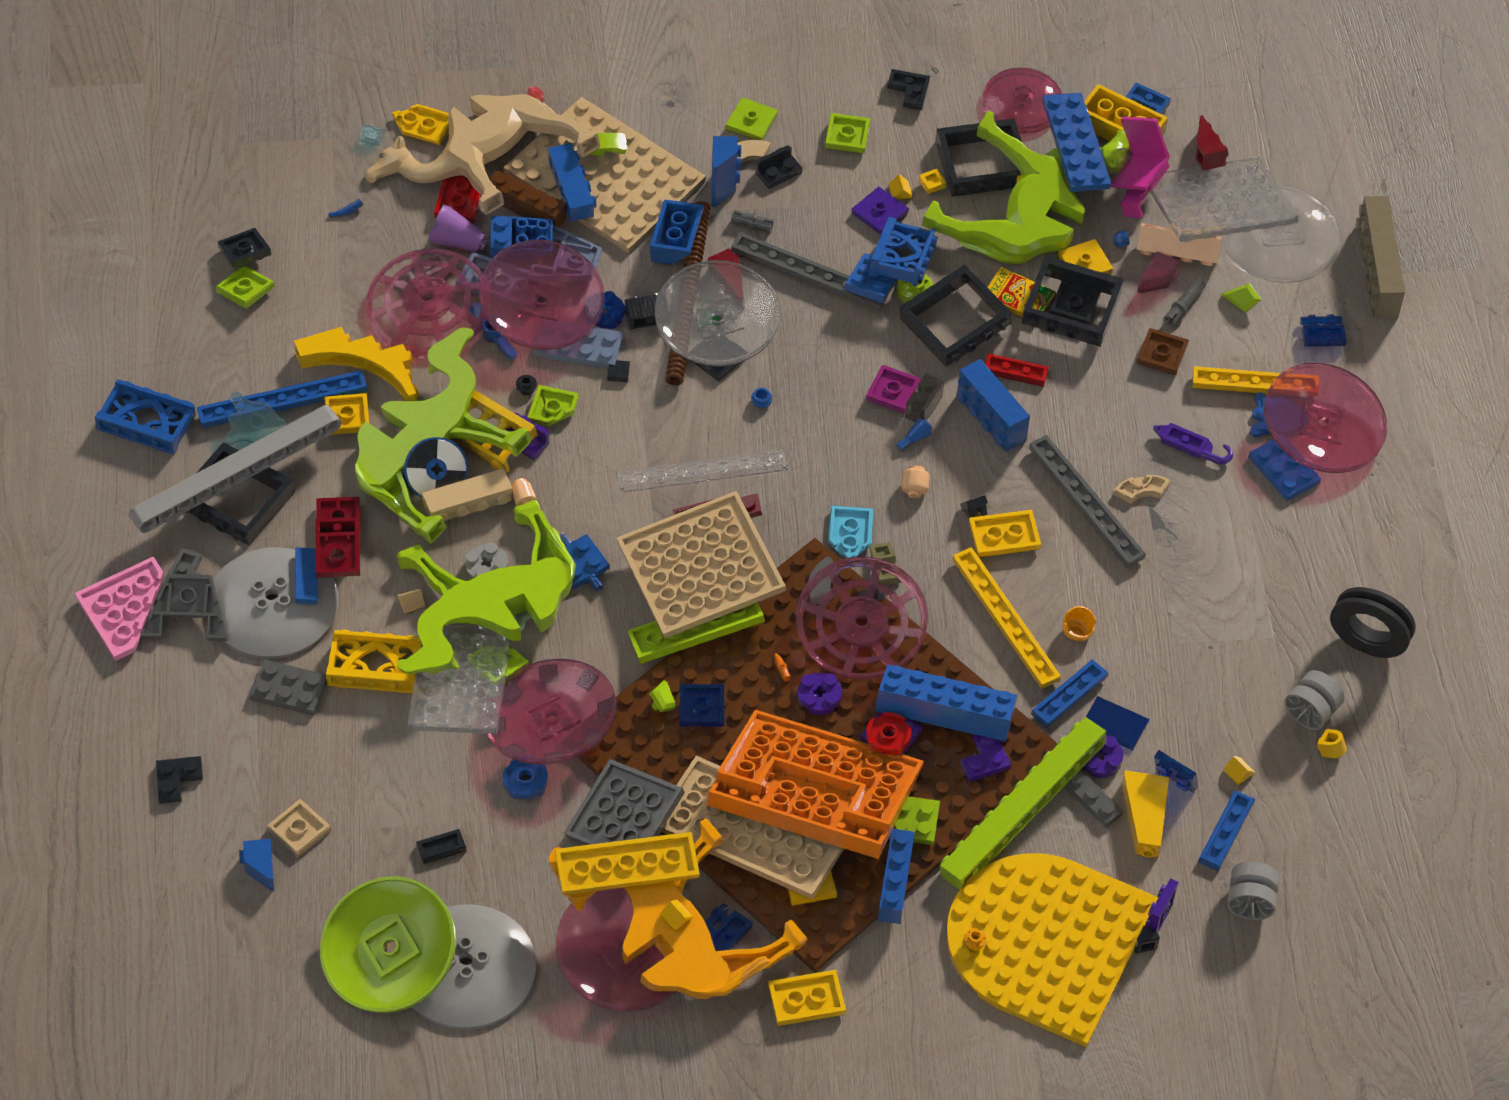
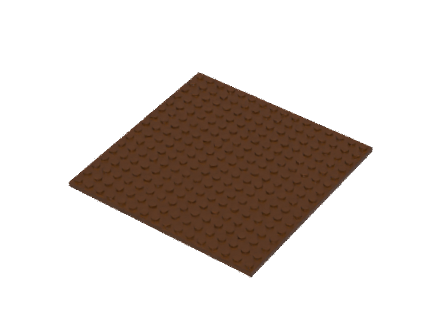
M814 538L777 567L786 586V591L758 602L765 622L667 655L615 697L616 711L600 718L597 711L563 738L562 744L598 777L609 759L677 785L695 756L721 766L755 710L866 743L860 737L867 728L869 721L879 713L875 711L878 691L887 664L993 688L886 597L876 607L866 606L863 603V598L859 597V592L868 589L870 584ZM830 556L841 571L840 576L833 581L830 587L833 600L814 609L808 596L809 578L815 566L824 558ZM775 653L787 664V669L791 676L789 681H784L775 663ZM813 673L835 675L842 688V699L839 706L837 705L834 711L825 715H815L808 712L809 709L804 706L802 707L797 698L798 686L803 676ZM665 680L669 685L676 708L672 711L660 712L653 709L652 704L654 701L649 694ZM823 691L814 692V694H818V697H822L824 693ZM1016 707L1006 742L1000 741L1011 763V769L972 782L968 781L963 771L961 759L979 754L973 742V735L975 734L913 720L921 725L923 729L904 755L924 762L908 797L940 801L934 845L913 842L905 895L940 866L943 858L947 855L950 856L955 851L957 844L962 840L964 841L970 835L971 830L984 821L987 813L991 810L994 811L999 806L1001 799L1006 795L1008 796L1013 791L1015 785L1028 776L1031 768L1038 766L1042 762L1044 755L1056 747L1057 742ZM592 732L605 735L594 747L581 745ZM888 839L879 859L844 848L831 869L837 897L794 906L791 904L786 887L712 854H708L699 862L698 867L777 939L783 937L785 922L792 920L807 937L805 946L799 950H794L793 954L816 973L878 919L890 839Z

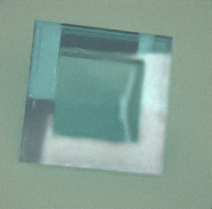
M363 124L360 141L379 146L386 129Z

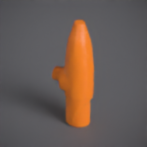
M775 653L774 658L778 671L784 681H789L791 676L788 672L787 664Z

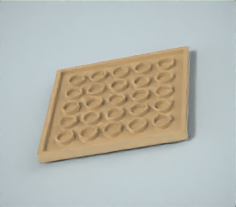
M737 491L617 537L618 545L664 639L786 591V586Z

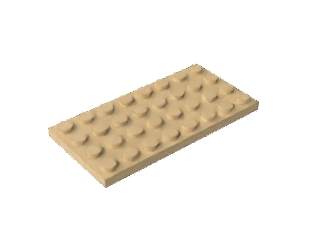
M695 756L677 786L683 788L685 793L661 832L667 835L692 832L695 844L700 838V821L707 818L722 836L721 844L712 848L709 854L813 899L844 848L707 806L708 792L716 780L717 771L720 766Z

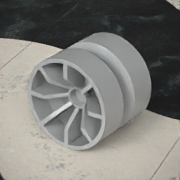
M1312 670L1286 696L1284 704L1289 715L1297 723L1310 730H1319L1344 703V693L1337 682L1323 672Z
M1243 862L1234 866L1231 871L1227 903L1229 911L1240 918L1250 920H1264L1273 916L1276 910L1279 873L1273 867L1259 862Z

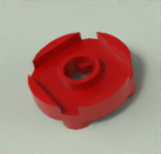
M892 712L881 713V716L873 717L866 729V739L869 748L886 755L897 756L902 754L911 740L910 725L908 726L905 722L906 719L901 715ZM890 730L892 731L893 736L888 737L885 736L883 733H887V731Z

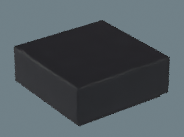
M616 360L615 365H609L607 381L628 382L630 361Z

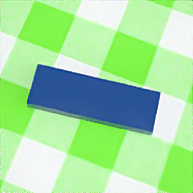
M295 547V603L317 604L316 548Z

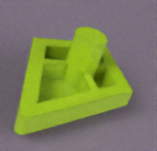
M1250 283L1221 294L1244 312L1249 311L1262 300Z
M664 680L649 694L654 701L652 704L653 709L660 712L672 711L676 708L669 685Z

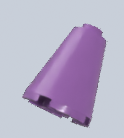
M443 205L435 220L434 228L432 227L428 241L433 244L478 252L479 249L483 251L488 240L484 238L485 233L450 206Z

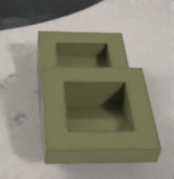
M891 543L870 545L869 550L879 586L901 583V576L896 565V556Z

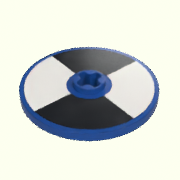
M431 437L421 440L411 448L406 456L404 463L405 480L409 488L420 498H422L423 492L467 479L468 464L466 457L460 447L448 439ZM435 463H437L438 467H441V472H437L436 476L431 471V467H435Z

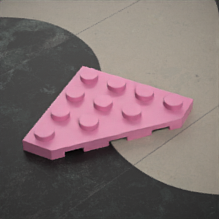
M154 557L75 593L76 600L114 661L135 652L141 638V631L146 625L162 584L164 573Z

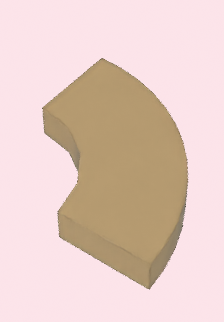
M762 140L738 142L737 145H741V157L737 158H741V164L750 160H758L760 157L767 155L771 148V143Z
M1157 475L1131 477L1120 483L1114 489L1113 495L1130 504L1142 497L1161 499L1170 486L1171 480Z

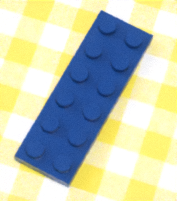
M1082 92L1043 95L1042 103L1070 191L1110 189V177Z

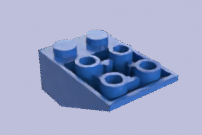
M491 215L489 258L512 264L552 254L553 219Z

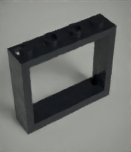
M1015 118L995 121L996 126L1004 133L1022 142ZM980 123L938 128L936 130L935 143L951 197L1011 189L1016 185L1017 176L1021 175L1019 170L957 178L948 146L986 141L977 136Z
M1045 256L1024 308L1022 324L1101 347L1121 296L1124 279ZM1045 276L1061 281H1069L1111 295L1100 327L1097 328L1033 309Z
M964 264L900 306V319L947 367L954 361H959L968 352H973L983 342L991 340L1001 330H1006V327L1011 324V311ZM968 284L997 315L946 348L917 316L963 285Z
M223 442L197 473L239 450ZM270 467L252 476L253 479L274 489L276 492L247 526L204 502L185 513H191L200 521L213 525L218 531L231 535L236 541L240 540L250 545L295 493L294 481Z

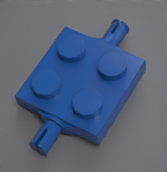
M565 533L559 535L565 548L576 563L572 589L574 590L583 584L591 583L596 592L599 589L602 590L603 585L598 580V577L610 569V564L590 537L586 534L570 542Z

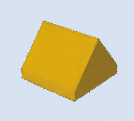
M900 174L889 182L888 186L891 196L897 200L912 198L909 181Z
M1233 756L1223 769L1237 785H1240L1255 774L1237 756Z
M678 900L670 901L660 913V916L674 931L693 917Z

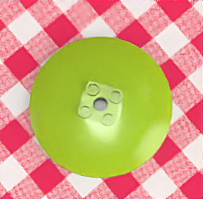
M388 876L362 883L348 892L335 905L325 922L320 940V960L324 975L332 989L342 999L361 1010L373 1013H392L410 1008L433 993L447 975L454 958L456 946L454 922L443 900L432 889L421 882L406 877ZM390 942H395L396 949L391 953H387L385 950L386 945Z

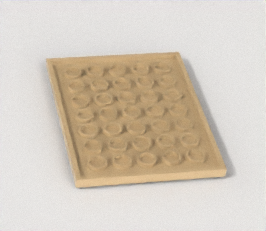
M583 97L562 114L572 117L579 124L589 130H593L595 133H621L625 135L627 146L625 154L605 152L603 157L589 154L584 157L580 156L579 164L584 166L586 174L584 178L585 181L590 183V194L595 196L597 208H594V217L577 221L628 254L655 229L664 199L684 202L706 182L704 174ZM541 133L504 166V173L563 202L548 161V148L572 143L574 151H576L577 143L565 136Z

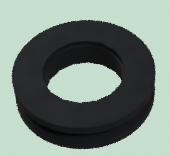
M1354 587L1343 591L1339 595L1330 614V622L1334 631L1346 644L1374 657L1392 658L1403 654L1407 650L1416 631V624L1412 614L1401 602L1384 592L1372 588ZM1356 614H1366L1375 617L1383 622L1390 631L1372 629L1362 623Z

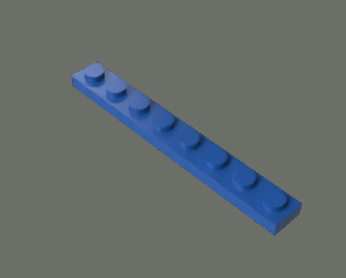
M361 370L196 408L201 428L323 402L325 401L324 397L367 392V385Z

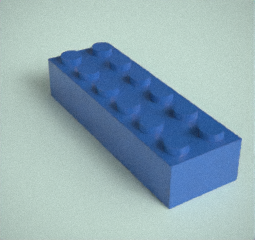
M887 664L878 691L875 711L881 713L892 712L901 715L903 718L1006 742L1014 715L1017 694Z

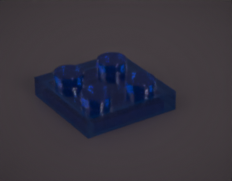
M680 684V727H724V684Z
M1157 751L1154 756L1157 774L1169 777L1176 782V786L1185 792L1189 790L1194 793L1198 788L1197 773L1162 751Z

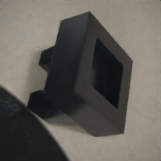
M986 495L960 503L962 511H965L968 518L976 517L975 510H978L981 516L988 515Z

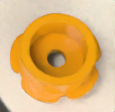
M972 928L968 930V933H965L964 941L969 949L979 950L985 946L987 936L984 931Z

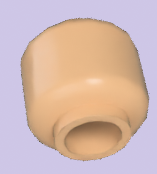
M909 466L902 473V491L908 494L909 498H920L921 495L926 494L929 490V473L922 466Z

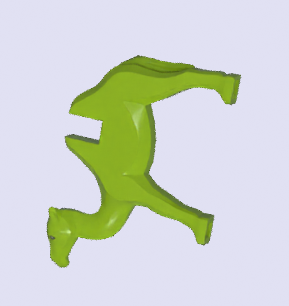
M987 111L978 126L977 136L999 148L1018 167L1022 175L1010 194L1006 219L982 221L956 220L944 215L939 203L933 200L923 217L922 226L928 229L934 228L936 232L958 240V243L966 249L976 251L1007 264H1022L1039 254L1065 249L1073 240L1074 229L1045 215L1051 209L1082 224L1085 208L1074 192L1070 191L1057 147L1046 154H1038L1028 149L1021 141L1004 133L996 126L994 113ZM1124 129L1118 130L1116 136L1109 143L1100 147L1108 173H1117L1125 165L1129 143Z
M470 328L457 329L428 350V373L434 374L439 371L450 378V383L444 391L424 401H388L384 403L381 409L386 420L402 429L393 439L368 422H365L360 427L357 436L360 451L355 464V475L359 489L382 502L399 516L400 521L407 524L418 535L423 536L430 544L446 529V524L441 516L425 517L411 504L409 491L403 476L405 459L411 448L421 440L431 437H441L448 440L450 438L468 439L493 444L501 449L510 451L511 454L517 457L532 441L530 432L523 427L512 432L505 431L486 421L476 419L467 412L476 387V377L471 366L460 358V354L467 342L474 336V331Z
M537 500L519 505L513 510L515 521L520 525L530 526L535 534L531 565L498 568L480 574L469 581H464L454 577L435 564L419 544L397 553V563L401 569H414L424 576L429 585L442 596L426 609L418 619L417 633L423 647L409 658L399 660L397 662L399 670L411 675L419 672L437 674L447 668L459 669V665L454 658L452 646L443 635L444 627L449 624L468 623L480 625L510 640L521 641V629L513 616L528 611L541 633L551 627L556 619L559 604L567 597L571 590L576 563L565 548L558 531L548 523Z

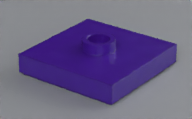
M879 186L851 209V213L880 235L883 232L888 217L897 218L896 222H898L909 212L908 207Z

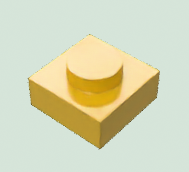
M938 169L919 175V182L927 194L946 188V181Z

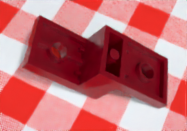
M360 496L316 498V578L360 576ZM335 515H342V516H344V518H333V517H334ZM344 555L341 559H334V558L332 557V556Z

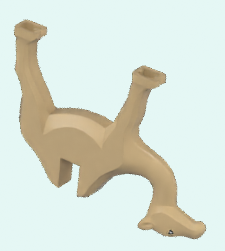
M475 95L470 97L472 112L478 117L471 121L455 107L451 109L448 114L449 141L436 160L428 164L418 162L405 147L403 137L399 136L394 141L393 146L381 151L376 162L366 170L365 177L368 183H374L379 178L400 173L411 181L432 183L453 176L463 175L469 179L473 188L481 194L479 199L480 210L485 215H488L503 206L504 200L502 192L496 189L489 180L484 164L494 161L508 152L526 132L534 131L570 138L577 143V153L582 157L598 149L600 142L598 135L593 130L582 126L570 116L556 114L548 105L530 95Z

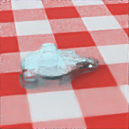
M235 392L231 396V402L238 412L228 415L227 420L231 430L226 434L225 441L229 445L239 441L254 443L286 426V422L276 414L271 405L261 401H249L241 393Z

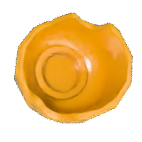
M1075 606L1068 610L1063 619V632L1071 640L1086 641L1094 632L1096 617L1091 610L1083 606Z

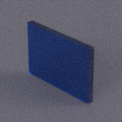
M1099 696L1096 697L1086 715L1088 719L1106 730V736L1115 737L1119 745L1132 751L1150 720Z

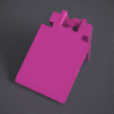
M1123 116L1121 123L1132 155L1112 181L1111 187L1128 189L1120 202L1124 216L1142 218L1144 214L1140 204L1148 193L1153 191L1170 167L1168 163L1170 156L1157 119Z

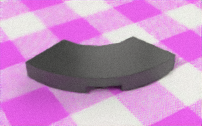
M830 556L824 558L815 566L809 578L808 596L814 609L833 600L830 587L833 581L840 576L841 571Z

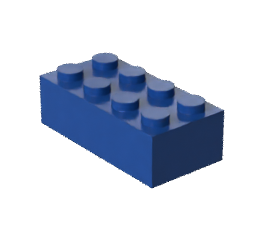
M979 359L960 369L956 393L957 398L967 406L970 414L980 421L983 429L994 437L996 444L1007 452L1027 441L1030 415L983 361Z

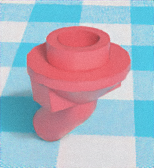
M536 85L533 88L531 86L528 87L526 92L528 95L540 101L544 100L542 97L544 93Z

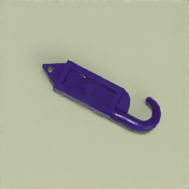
M1173 423L1169 425H1154L1153 427L1155 433L1161 438V443L1199 459L1201 457L1215 464L1222 465L1227 464L1233 458L1234 453L1230 446L1223 445V448L1228 452L1225 457L1213 454V445L1208 438Z

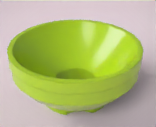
M926 274L922 283L917 285V287L912 286L913 284L910 282L898 280L897 295L906 303L931 287L933 282Z

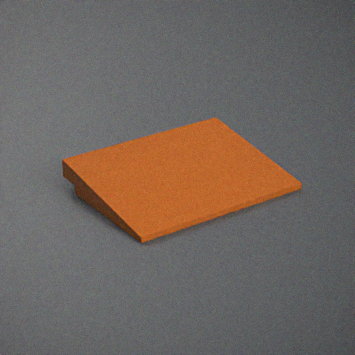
M755 710L717 771L716 780L708 792L707 806L879 859L924 761L903 754L897 756L881 754L871 750L866 743Z

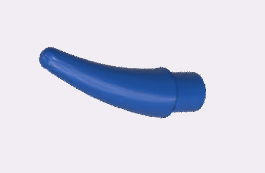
M357 199L340 210L330 212L328 216L338 217L354 213L363 206V203L360 199Z

